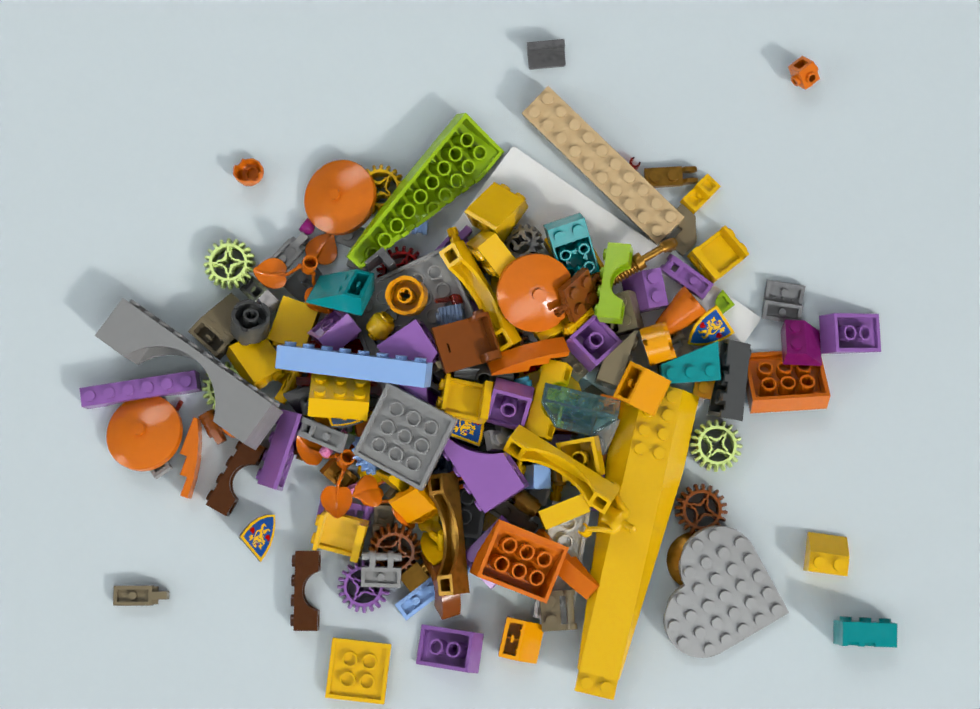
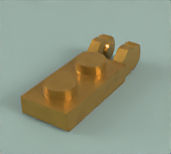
M696 166L644 168V178L654 188L680 187L698 183V178L683 179V173L697 172Z

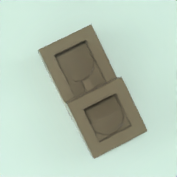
M382 503L378 507H374L372 538H375L373 535L375 531L380 533L379 528L381 526L386 530V525L390 523L391 528H393L394 515L392 506L388 503ZM389 536V537L385 538L383 541H385V540L391 541V540H392V536Z

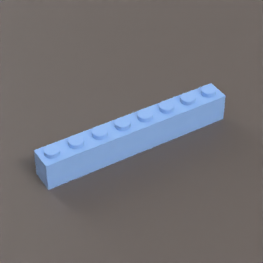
M285 341V344L277 345L276 369L422 388L431 386L433 363L426 362L427 358L415 357L414 360H407L408 356L396 355L395 358L388 357V353H377L375 356L370 355V351L358 350V353H351V349L340 348L339 351H335L332 346H321V349L315 348V344L303 343V346H296L297 342Z

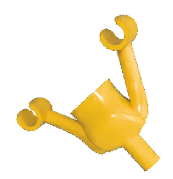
M611 480L613 484L620 487L618 483H616L614 480ZM617 493L614 499L620 509L610 505L606 513L601 517V523L606 524L608 527L588 526L586 523H583L586 529L584 532L578 530V533L585 538L590 537L592 532L616 534L622 528L630 533H634L636 526L627 522L629 510Z

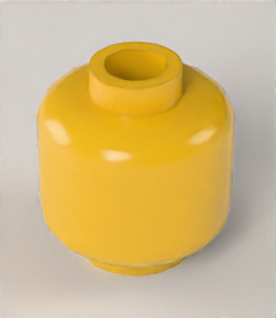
M384 311L374 313L366 324L368 336L375 341L386 340L395 328L393 317Z

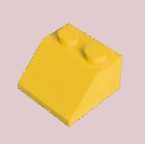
M599 435L556 443V447L597 474H606ZM562 476L563 482L569 481L564 476Z
M807 532L803 571L848 576L850 556L847 537Z

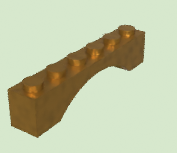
M455 473L434 474L428 480L429 496L439 513L444 534L443 559L437 574L439 596L470 593L459 480Z

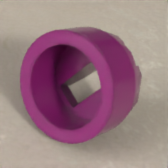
M307 218L299 228V231L310 235L314 232L315 226Z

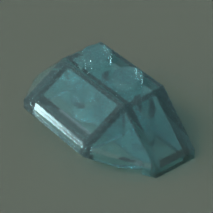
M545 383L541 403L554 427L593 436L618 420L621 401Z

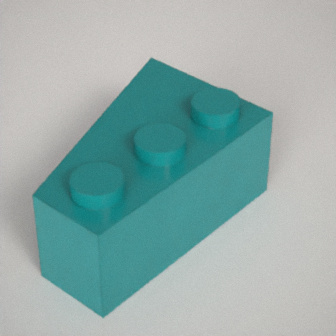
M718 341L658 365L659 375L670 380V384L721 380Z
M840 616V620H833V644L897 648V623H892L891 619L879 618V622H872L871 618L859 617V621H852V617Z

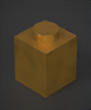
M416 562L401 575V581L412 592L430 576L425 564Z

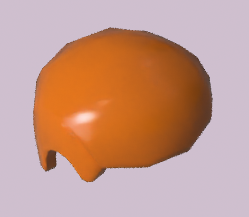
M253 158L242 159L238 165L233 167V175L244 186H254L263 178L264 168L258 160Z

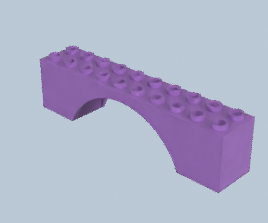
M417 319L377 345L379 349L377 353H388V357L395 358L396 355L408 356L407 360L421 357L427 358L426 362L434 364L436 362L435 358L439 357L432 334L424 322ZM399 385L401 389L436 407L432 396L434 393L427 390V387ZM450 436L442 454L447 461L451 460L454 467L452 469L458 478L462 477L465 484L463 486L468 494H473L476 501L474 503L479 511L483 510L484 513L490 512L529 486L526 478L508 453L478 451Z

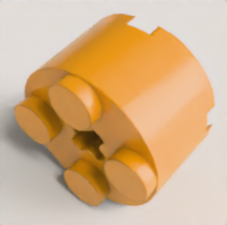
M403 275L388 284L385 298L389 307L395 313L408 317L419 315L426 307L428 290L421 281L411 276ZM404 294H409L410 298H404Z
M660 322L639 329L650 366L677 358L666 322Z

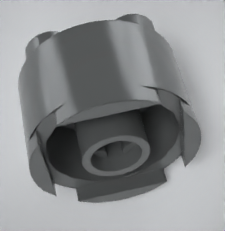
M252 299L236 303L231 313L230 331L241 345L256 344L267 339L271 316L269 308L264 303H257Z

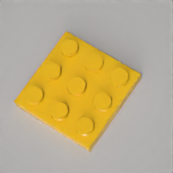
M333 637L325 698L385 704L392 644Z

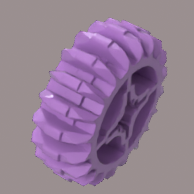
M366 560L361 561L362 566L354 562L355 568L350 564L347 565L350 572L342 571V574L346 577H339L338 580L344 582V584L337 586L338 589H344V592L339 593V596H346L342 602L346 603L349 600L351 602L348 605L349 609L356 605L355 612H358L360 607H362V612L366 613L368 606L372 612L374 611L373 604L380 608L381 604L378 601L386 602L382 595H389L390 592L385 591V587H380L379 593L373 587H368L369 590L366 591L365 589L363 592L360 590V583H358L361 582V579L353 575L361 570L362 566H366ZM349 580L356 585V592L353 597L348 588ZM364 593L375 597L374 600L367 603L358 601Z

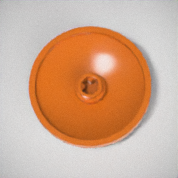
M349 160L329 162L316 171L307 185L304 197L307 216L315 227L331 235L350 234L362 227L373 213L377 198L376 185L370 173L356 162Z
M530 253L516 258L503 270L496 287L497 304L502 315L515 327L528 332H541L555 327L567 315L566 312L560 317L554 314V310L561 305L558 289L571 278V275L560 261L545 254Z
M162 397L124 402L115 411L108 424L106 435L108 449L113 458L128 469L150 471L161 467L173 457L180 446L183 435L182 419L177 409Z

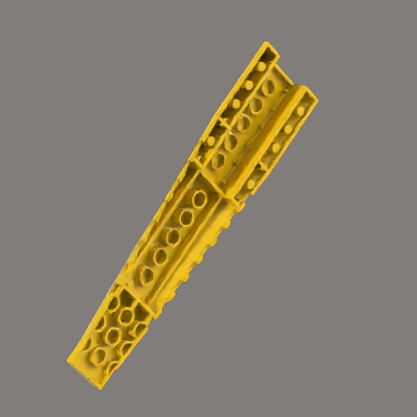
M669 386L654 417L619 400L616 418L620 419V422L607 452L605 479L610 482L614 480L620 485L621 489L618 494L629 510L627 522L636 526V530L634 533H630L622 528L616 534L596 532L590 574L600 586L587 599L577 666L578 675L574 691L614 700L617 683L624 667L685 466L699 401L698 396L685 390ZM614 499L611 505H613L617 509H620ZM599 512L597 526L608 527L606 524L601 523L603 513Z

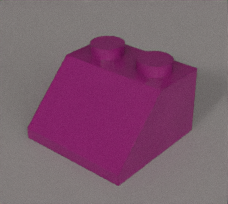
M785 320L781 329L783 364L821 366L820 331L804 320Z

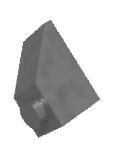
M253 276L246 282L247 284L239 289L249 299L254 300V302L264 303L269 308L270 313L275 312L281 303Z

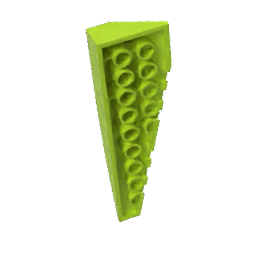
M467 113L456 114L387 199L346 257L359 269L365 267V261L382 247L385 250L392 247L394 243L404 238L414 228L419 227L439 212L441 208L455 200L461 193L466 192L473 184L482 180L504 151Z

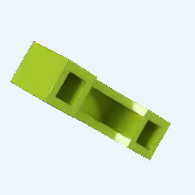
M608 242L607 249L603 251L605 264L600 270L602 284L597 289L599 303L595 304L594 315L597 316L599 322L623 324L625 304L622 299L613 293L612 288L616 277L620 273L631 269L633 257L631 244Z

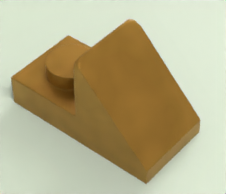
M330 458L321 468L320 472L336 485L342 468L337 465L335 458ZM347 469L340 487H348L356 483L358 478Z

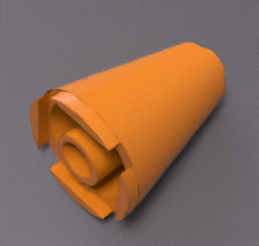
M683 286L655 324L666 322L671 336L696 323L707 311L689 290Z

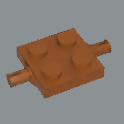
M583 267L558 289L561 305L554 310V314L560 317L566 312L570 322H576L599 301L594 286L601 280L600 274L595 273L591 277L588 268Z

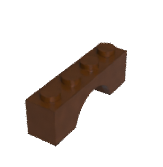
M238 441L235 447L237 451L234 456L231 455L227 460V468L224 473L221 472L216 480L218 484L215 489L208 493L206 505L225 516H230L239 500L233 490L235 475L243 467L249 465L259 466L265 450H268L266 447L259 445L254 450Z
M295 551V555H292V567H295V575L291 577V586H294V594L291 595V606H294V614H291L290 626H294L293 631H318L320 627V610L311 606L307 601L305 585L313 574L321 571V551Z

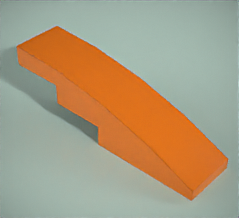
M564 337L546 339L501 352L502 358L487 362L492 376L529 371L530 366L549 364L551 358L567 357L570 350Z
M193 417L180 454L187 456L180 475L187 477L180 496L189 499L192 498L198 479L202 453L201 420Z
M539 529L535 533L552 540L544 529ZM567 552L558 576L585 599H589L600 585L576 556L571 557Z

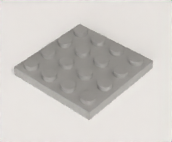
M387 383L353 454L416 489L423 491L458 419L396 385Z

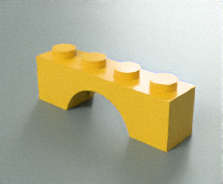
M551 359L549 364H542L540 368V379L535 385V396L533 401H531L530 413L524 425V428L549 442H552L557 423L549 416L548 401L556 390L568 386L573 367L568 363Z

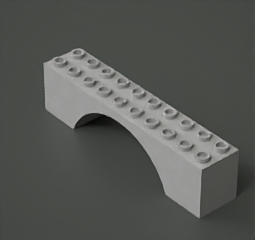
M122 298L95 334L101 341L137 365L152 358L165 355L185 356L198 361L208 374L214 389L215 415L213 422L254 450L258 448L283 413L278 408L280 406L279 403L132 299L128 302Z

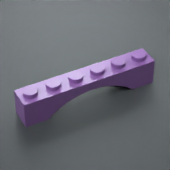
M196 370L79 388L81 406L86 409L106 407L144 398L202 392L200 373Z

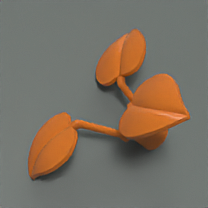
M325 233L311 239L306 245V256L303 258L302 264H298L289 272H286L287 267L282 260L269 258L255 267L253 273L264 286L278 289L285 286V276H290L298 269H301L303 273L312 276V285L314 287L316 284L315 271L318 263L328 265L334 262L337 257L335 236ZM313 287L306 290L304 295L305 303ZM306 303L310 309L317 312L330 314L334 310Z
M297 436L296 449L300 458L305 463L318 465L322 458H336L337 465L342 468L336 487L327 486L320 495L323 508L334 518L342 517L347 513L352 504V493L348 487H340V483L347 468L354 461L358 462L356 459H353L355 455L351 451L355 447L351 444L349 449L343 450V453L331 454L329 458H325L319 453V450L322 448L321 445Z
M371 475L363 476L356 484L352 497L361 500L365 506L378 507L382 503H389L388 500H390H382L384 493L379 486L384 481L381 479V482L377 483V480ZM392 507L395 518L402 525H406L405 527L414 529L415 523H407Z

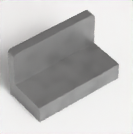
M565 40L527 42L529 69L564 67L566 65Z
M383 247L365 261L369 271H372L381 263L384 264L389 272L397 269L394 260Z

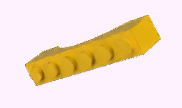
M463 240L453 242L439 251L447 268L463 283L479 310L483 309L484 312H489L500 351L508 350L522 341L514 325L508 322L502 315L494 291Z
M520 424L511 434L503 448V451L519 461L537 463L560 473L579 490L588 505L603 514L606 513L621 489Z

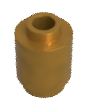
M525 489L523 492L517 493L512 499L515 502L513 506L527 516L534 517L542 506L539 500Z

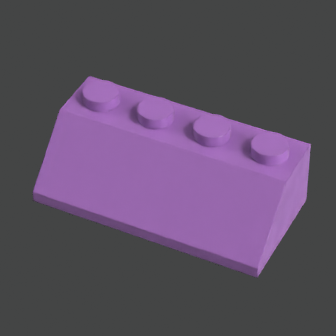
M283 409L282 415L275 423L277 424L275 432L272 431L270 434L269 442L271 444L269 450L264 452L262 458L265 461L263 468H259L256 479H258L257 484L279 491L283 490L294 457L296 433L302 425L300 421L303 416L302 414Z

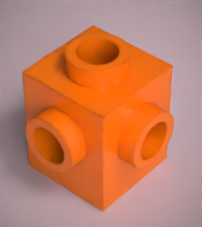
M801 56L788 66L792 76L791 81L795 86L806 90L820 79L817 65L814 61L804 56Z

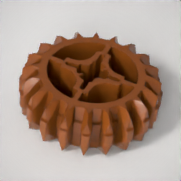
M694 484V491L687 487L686 491L688 494L683 491L680 493L684 499H676L678 503H681V506L674 507V509L680 510V513H676L675 517H682L678 524L685 522L683 530H687L690 527L689 534L691 535L695 530L699 531L708 526L721 525L718 522L719 520L722 522L726 521L724 517H721V514L728 513V511L722 510V507L727 506V503H720L724 496L722 495L717 498L716 495L719 493V490L717 489L712 493L711 485L705 490V484H701L700 489L697 484ZM695 494H704L698 504L688 501ZM709 497L715 504L716 513L708 507ZM703 504V509H705V512L707 513H701L699 515L697 513L698 511L696 510L697 508L695 507H700ZM686 507L693 511V522L687 517ZM704 516L713 518V521L708 525L698 526L699 521Z
M397 522L391 528L390 523H388L386 530L381 526L379 528L380 533L374 532L375 538H370L372 545H369L368 550L380 553V547L388 553V551H392L393 546H396L398 542V550L394 551V553H402V558L405 559L394 562V567H401L402 575L404 568L408 570L410 565L413 566L416 563L415 560L420 559L418 553L421 552V548L418 546L421 544V541L415 540L418 535L417 533L411 534L412 528L405 530L406 525L398 528ZM389 536H396L395 539L391 541H383L385 538ZM402 538L407 540V542L410 544L411 550H408L407 547L402 545ZM376 561V564L379 563V566H387L388 561Z

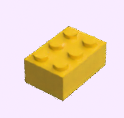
M481 230L466 243L473 258L480 263L478 266L484 274L487 273L499 278L506 266L515 260V257L494 232Z
M312 373L308 416L367 421L371 381Z

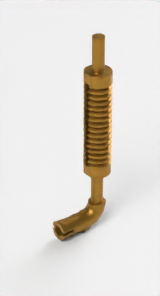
M669 238L660 242L659 246L642 256L639 252L634 254L631 269L620 273L614 280L613 285L616 286V283L619 284V281L622 282V279L626 280L632 274L635 275V272L638 273V270L645 269L647 267L645 262L662 252L671 253L673 250L675 251L678 245L677 240ZM602 279L599 280L594 286L596 293L598 286L602 284Z

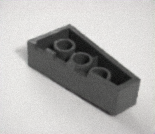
M729 339L722 340L719 354L721 380L715 381L707 415L743 421L751 344Z

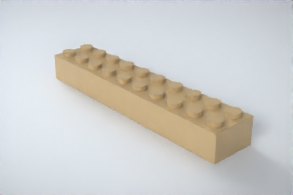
M549 86L522 112V115L657 246L684 220V216Z

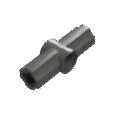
M487 363L453 372V378L476 381V383L483 384L485 381L495 382L496 377L513 382L514 377L513 373L492 376Z

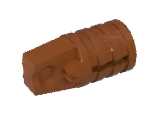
M211 409L198 418L201 420L202 425H204L210 438L213 437L217 445L227 441L222 428L213 422L215 411Z

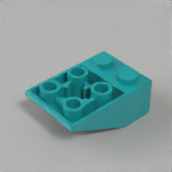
M581 213L543 225L553 257L567 268L571 277L582 267L588 268L590 275L600 272L586 221Z
M353 269L320 275L306 303L362 316L375 291L374 273Z

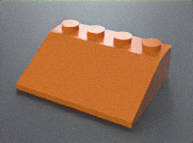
M782 351L751 353L746 384L750 414L827 409L831 395L823 361L821 366L786 365L782 362Z
M498 519L477 552L469 572L477 577L547 604L569 547Z

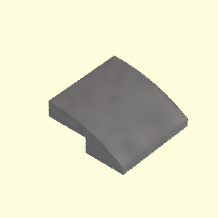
M767 280L761 318L781 322L785 320H801L806 286Z

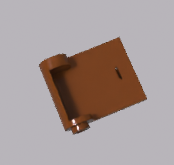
M483 309L472 312L473 316L467 319L431 328L445 374L502 358L489 312H484Z

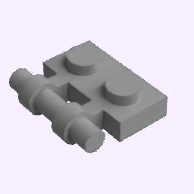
M376 551L362 552V560H370V565L361 567V587L401 588V567H394V561H402V553H394V551H388V553H376ZM376 561H388L387 566H376Z

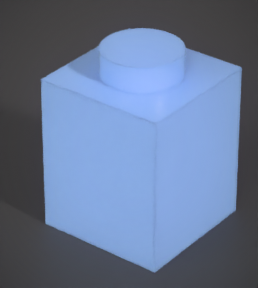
M533 462L532 465H526L524 477L529 486L525 489H551L550 468Z

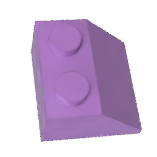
M661 267L643 270L635 273V275L632 274L626 280L622 279L623 291L631 290L636 293L640 313L665 309L669 305Z
M334 309L332 313L325 316L315 325L308 334L320 347L332 346L333 350L339 351L348 342L354 341L362 330L348 313Z
M595 315L566 341L570 352L589 372L623 342L606 323L599 322Z
M496 377L491 395L489 416L486 422L514 430L519 424L524 427L533 398L534 387Z

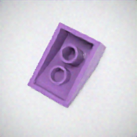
M832 313L819 316L821 354L881 352L879 314Z
M422 624L416 664L467 673H478L484 634Z

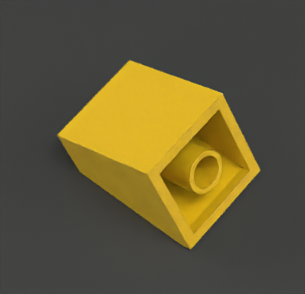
M494 182L464 213L474 227L479 230L496 233L504 243L528 209V205L525 201L526 198L518 192L514 194L505 184L501 183L499 185Z

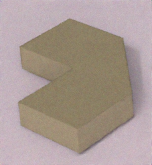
M681 204L677 210L684 216V220L677 226L681 232L675 237L678 242L675 250L683 257L696 244V216Z

